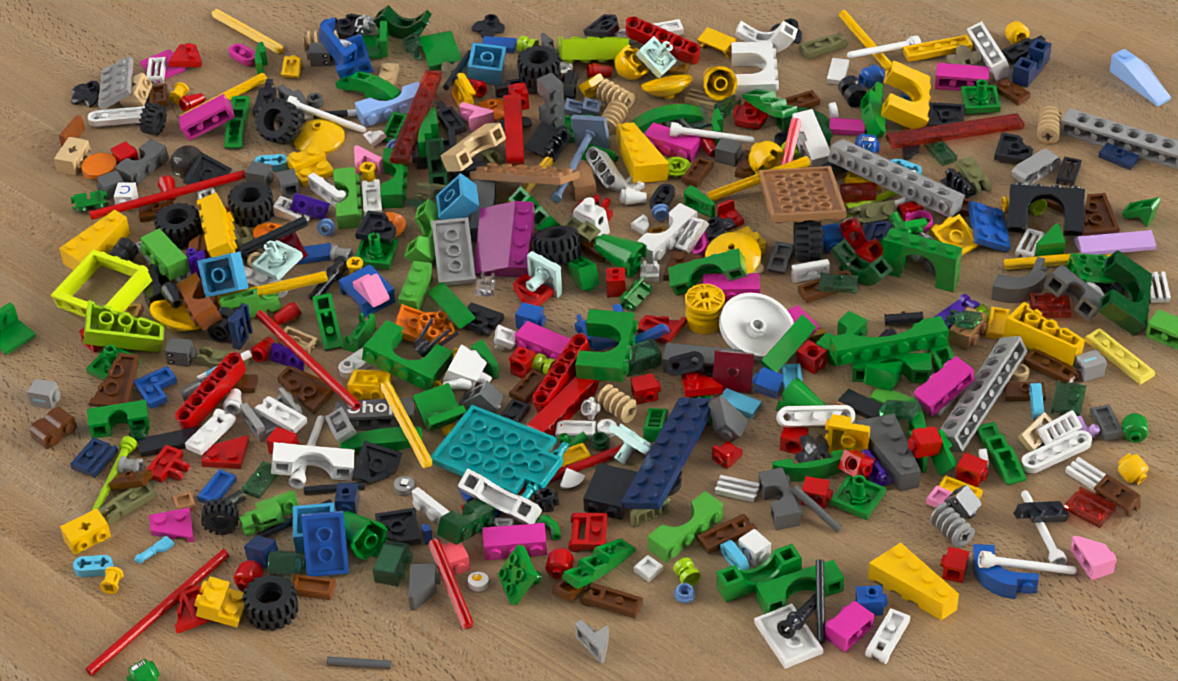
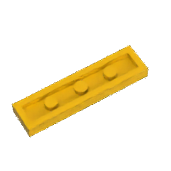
M961 35L904 46L903 54L908 62L956 53L959 45H965L970 50H973V43L968 35Z

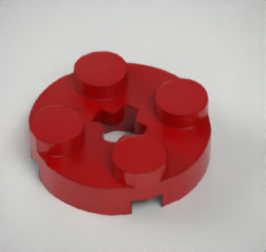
M744 101V104L740 106L737 104L733 109V119L737 127L759 130L768 119L767 113L754 107L748 101Z

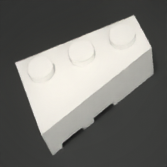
M810 109L792 114V118L801 120L796 142L801 157L807 156L809 158V167H822L828 161L830 149L813 110Z

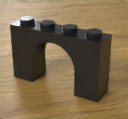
M1020 182L1010 184L1007 218L1008 232L1025 233L1028 208L1037 200L1047 199L1057 203L1063 211V235L1082 236L1085 189L1079 186L1065 188L1061 185H1051V187L1043 186L1042 184L1025 185Z

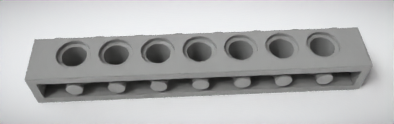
M1071 108L1067 110L1061 120L1060 134L1102 147L1109 143L1137 154L1141 159L1178 170L1177 140Z
M844 139L831 145L829 162L947 217L961 211L964 194Z
M1020 336L999 339L975 375V380L968 386L940 428L943 429L952 444V447L949 449L951 453L964 451L1028 352Z

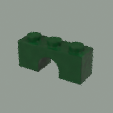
M475 498L464 504L462 514L452 510L441 516L437 535L458 545L483 531V528L491 527L495 521L496 508Z

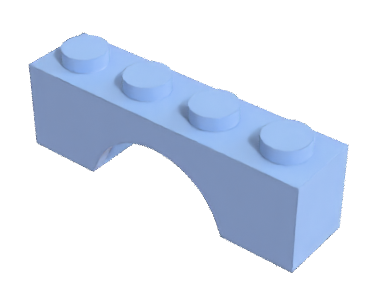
M419 82L403 86L401 94L389 101H378L370 97L355 102L356 116L364 127L389 120L393 111L406 114L428 106L426 92Z

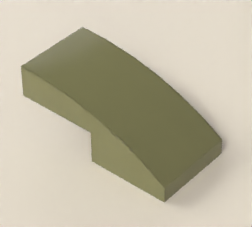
M572 215L561 224L577 229L580 241L590 243L601 232L600 229L587 220L582 223Z

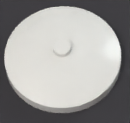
M744 293L733 297L724 306L719 319L720 331L727 344L732 349L743 350L745 353H754V360L758 361L764 358L794 324L789 312L779 302L758 293Z

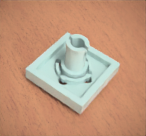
M652 37L636 55L654 75L660 78L677 60L670 53L673 49L672 45L666 48L669 44L668 41L661 44L655 37Z
M278 240L275 242L268 241L267 245H264L266 251L252 263V266L255 270L279 281L297 264L303 255L301 251Z
M531 251L527 255L528 276L532 278L526 282L527 289L534 292L541 284L552 288L553 296L558 298L562 294L561 266Z
M611 423L608 428L609 431L617 435L624 442L616 456H614L615 459L624 465L633 450H638L647 456L653 446L622 424L618 427Z

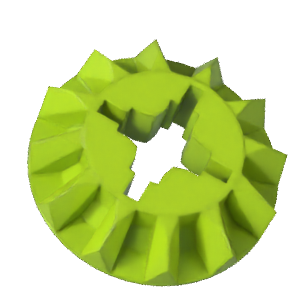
M681 157L668 158V176L682 177L691 166L690 162Z

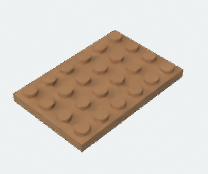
M831 166L759 170V179L771 222L782 224L788 221L800 223L805 220L819 222L823 219L837 221L841 218H846V208Z

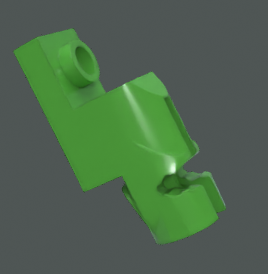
M257 288L220 296L221 307H228L234 310L241 303L248 305L250 318H255L256 313L260 310H263L266 314L268 309L272 314L281 310L278 293L261 295L262 297H259Z
M292 490L255 503V510L240 516L239 521L242 523L241 528L245 537L256 534L257 531L262 532L270 527L284 523L283 517L293 513V506H299L295 492Z

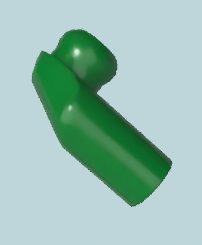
M583 431L576 437L569 436L567 433H561L558 440L560 445L562 442H566L569 447L586 442L589 438Z
M541 515L537 519L536 523H545V527L550 531L552 540H559L561 538L558 522L548 515Z

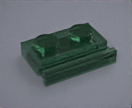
M1058 380L1051 414L1057 412L1060 415H1064L1073 410L1076 416H1080L1087 385L1070 382L1064 384Z

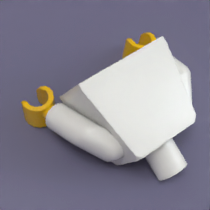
M461 345L459 349L455 348L453 350L452 362L442 381H444L443 384L449 383L452 390L469 391L475 387L477 382L480 384L486 381L490 382L492 377L482 372L486 361L481 358L476 350H469ZM437 380L433 385L435 388L443 384Z

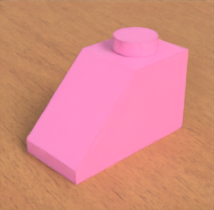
M1080 536L1072 537L1071 552L1091 580L1114 573L1117 559L1114 552L1110 551L1106 544Z

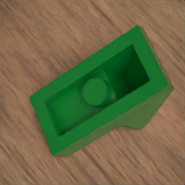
M1156 197L1131 202L1123 210L1122 215L1124 219L1140 217L1145 227H1148L1155 218L1161 199Z

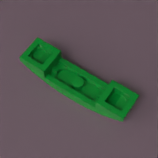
M671 104L648 110L634 118L632 123H635L642 132H645L652 123L657 124L685 118L687 123L703 120V115L698 106Z
M844 450L832 451L831 458L794 464L792 458L773 461L772 469L783 468L785 475H789L792 482H804L806 476L819 479L827 478L842 472L838 467Z

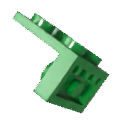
M380 21L377 35H362L369 58L388 57L387 21Z
M1070 254L1066 268L1085 283H1115L1112 278L1103 273L1106 255Z
M11 302L0 308V351L7 355L36 337L35 332L18 319L15 305Z
M449 383L413 396L427 432L456 422L466 413L464 405H458Z

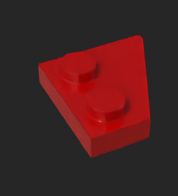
M191 43L179 44L169 60V67L202 66L197 46Z
M645 315L638 323V332L636 333L640 334L661 323L669 327L670 333L655 339V341L666 345V343H671L687 324V318L681 317L680 320H669V316L656 317L654 315Z

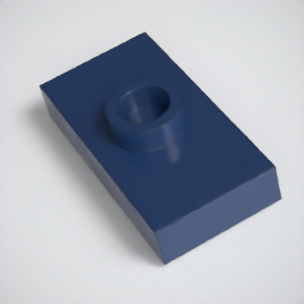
M1109 143L1100 150L1098 155L1099 158L1129 170L1139 161V155Z

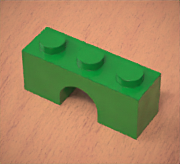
M522 186L509 198L511 202L526 201L534 203V226L539 231L552 226H560Z
M848 310L838 320L837 335L850 333L866 337L868 334V320ZM826 332L816 344L827 350V363L835 367L836 364L829 352L830 336L834 335Z
M146 399L87 409L88 428L91 439L93 437L111 436L112 427L119 423H126L129 427L143 424L148 430H151Z

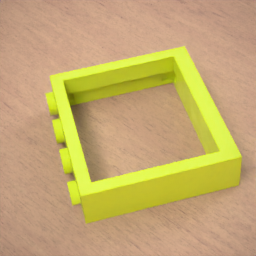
M93 249L51 294V297L58 308L86 317L88 302L73 297V295L100 266H104L132 276L106 304V306L112 307L111 310L122 313L152 282V278L148 273L149 270L143 265H137L129 260L125 261L117 256H111L105 252Z

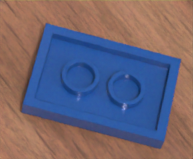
M970 201L967 207L974 243L1007 253L1011 246L1003 210Z
M333 511L302 514L301 521L307 576L349 573L344 512Z

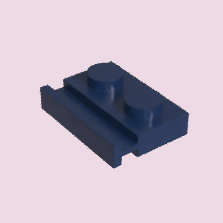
M890 221L873 222V224L866 222L863 231L867 242L875 238L880 242L886 237L888 231L893 226Z
M243 303L240 304L241 308L237 309L228 319L232 345L234 349L238 350L248 340V334L253 333L249 307Z
M93 437L70 463L71 469L85 475L90 474L93 478H96L118 452L117 446H110L109 443Z

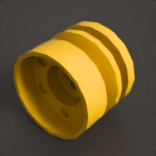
M699 284L690 288L685 294L686 325L691 331L698 334H712L720 330L719 319L725 306V294L719 287L711 284Z

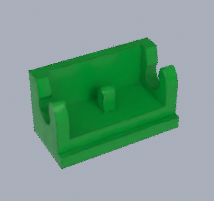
M361 312L359 323L349 337L345 335L343 338V350L355 353L367 343L377 330L375 314L370 313L368 320H366L363 312Z

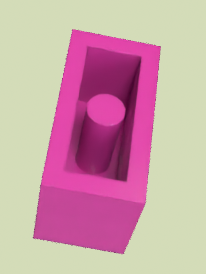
M853 601L849 606H844L835 618L828 620L825 625V639L843 652L848 651L873 628L874 614L856 601Z

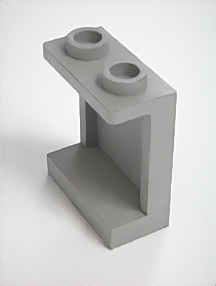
M282 387L278 388L279 396L274 399L303 414L300 405L293 402L291 394L289 392L286 393ZM247 402L240 405L243 421L259 442L265 441L276 427L282 428L263 416H257Z

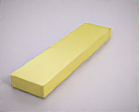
M1099 328L1085 336V342L1095 350L1097 349L1100 354L1140 385L1154 377L1155 371L1102 329Z

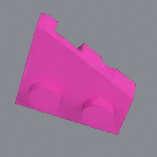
M190 508L149 515L150 530L153 536H167L175 540L177 537L187 538L188 542H194Z

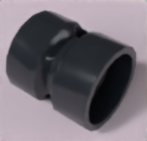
M850 75L839 82L838 90L847 104L852 108L860 107L861 99L867 91L856 76Z
M120 238L108 255L117 256L125 261H133L139 250L132 240Z
M221 307L218 310L223 319L207 329V333L214 341L226 343L230 340L228 319L235 311L228 307Z

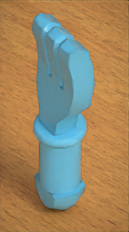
M165 536L156 542L154 546H150L144 552L137 554L134 560L136 563L141 564L151 556H155L157 552L167 551L175 542Z

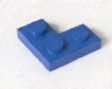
M166 366L136 379L134 387L142 399H146L149 409H153L168 402L167 396L162 389L177 383V379L169 366Z

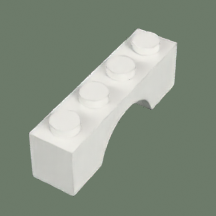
M681 203L669 212L670 228L656 234L645 233L638 240V242L647 245V255L641 259L650 264L661 260L669 250L674 248V245L693 217L697 218V211Z
M274 442L271 474L291 476L296 469L312 465L324 469L331 479L352 481L354 450Z
M468 468L458 484L462 492L495 507L500 512L523 524L536 523L542 512L538 504L504 490Z

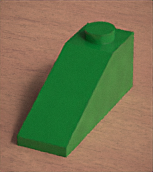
M580 255L578 258L563 264L580 289L591 291L595 289V286L600 285L596 264L584 256Z
M331 293L313 296V307L324 350L342 347L343 342Z

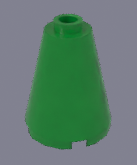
M608 234L598 235L594 241L595 250L616 268L624 267L625 276L633 277L639 271L642 264L640 262L641 258H645L647 255V245L642 242Z
M796 377L782 394L784 395L782 398L783 402L778 401L776 411L778 412L786 406H825L826 404Z
M350 511L344 512L346 542L354 555L363 560H369L367 558L378 556L388 543V538L386 537L388 529L379 521Z

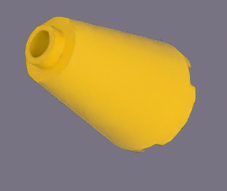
M715 66L705 69L703 73V87L710 98L723 101L735 93L738 80L730 68Z

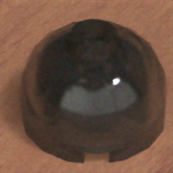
M190 145L176 149L170 160L173 175H179L181 179H184L202 151Z

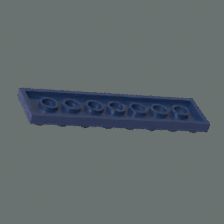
M715 398L678 399L621 501L623 508L661 509L710 418L708 403Z

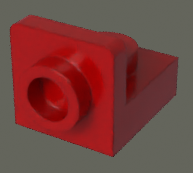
M733 199L717 205V217H721V219L731 218L736 225L734 228L744 225V218L735 209V201Z
M915 201L898 205V211L904 221H906L907 212L924 211V207L917 205Z
M728 441L721 447L717 445L712 447V460L726 469L730 468L743 455L742 449Z

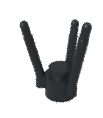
M432 318L414 341L416 345L413 348L423 358L434 348L436 343L450 332V329H447L431 343L426 338L422 341L433 322ZM455 332L438 344L443 346L458 336L459 333Z

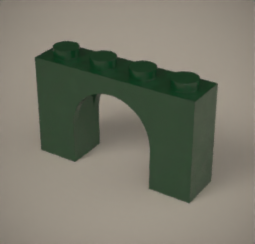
M1117 250L1105 259L1103 273L1124 287L1130 300L1112 289L1100 298L1099 313L1134 336L1138 332L1145 330L1148 325L1152 273Z

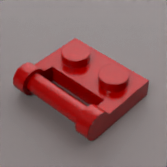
M573 513L571 515L572 533L568 544L570 551L594 550L595 547L606 544L607 513ZM586 523L585 539H579L580 524Z

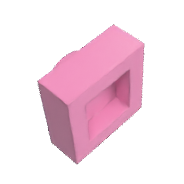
M936 486L927 497L926 504L936 508L940 504L945 503L944 500L952 492Z

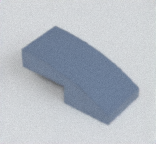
M585 97L584 102L567 98L564 107L565 115L593 114V116L599 114L601 101Z

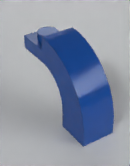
M973 544L972 569L975 577L983 587L998 596L1015 599L1016 593L1037 594L1038 573L1012 572L998 565H994V567L989 569L980 568L978 565L980 552L990 551L992 554H995V545Z

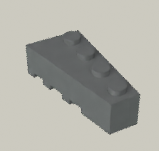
M895 413L856 421V424L870 426L869 450L884 470L888 472V475L893 480L892 483L897 489L904 491L918 488L921 471L912 451L909 449L908 442Z

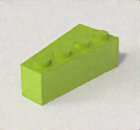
M557 36V50L560 59L564 60L565 63H574V60H581L583 63L597 60V62L604 63L608 62V59H614L615 62V58L620 50L629 45V38L603 37V39H600V37H586V39H583V37L571 36L569 39H564L563 36Z
M88 300L83 344L97 346L114 345L116 348L160 353L164 335L163 324L143 317H133L128 312L111 310L112 307L106 305L102 307L96 305L94 301Z

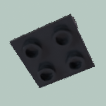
M541 121L524 148L544 158L548 156L555 162L572 135L567 133V128L563 125L556 128Z
M948 168L945 171L946 177L940 181L946 187L964 194V198L976 195L973 191V185L968 183L959 171L956 172L953 168ZM981 185V186H980V187H981V192H982V191H985V189H984L983 186Z

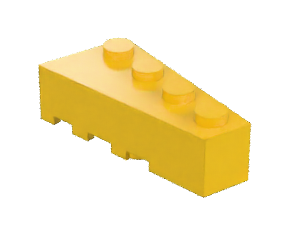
M635 123L617 124L615 141L631 176L632 183L636 184L638 181L643 183L667 181L669 162Z
M217 192L197 200V205L201 209L199 214L203 220L202 228L205 232L206 246L211 258L235 253L237 245L235 242L234 218L230 211L227 212Z
M114 210L59 248L63 264L74 271L93 249L108 254L120 238H127L130 234L127 217Z
M1025 301L1007 317L1003 337L1020 336L1029 350L1036 348L1071 366L1075 365L1076 356L1082 354L1085 339L1067 328L1058 327V322L1053 319L1047 320L1039 310H1031L1029 304Z
M901 542L869 562V580L883 584V588L888 591L893 590L899 593L901 598L906 601L915 602L918 604V608L934 617L943 620L957 610L959 593Z

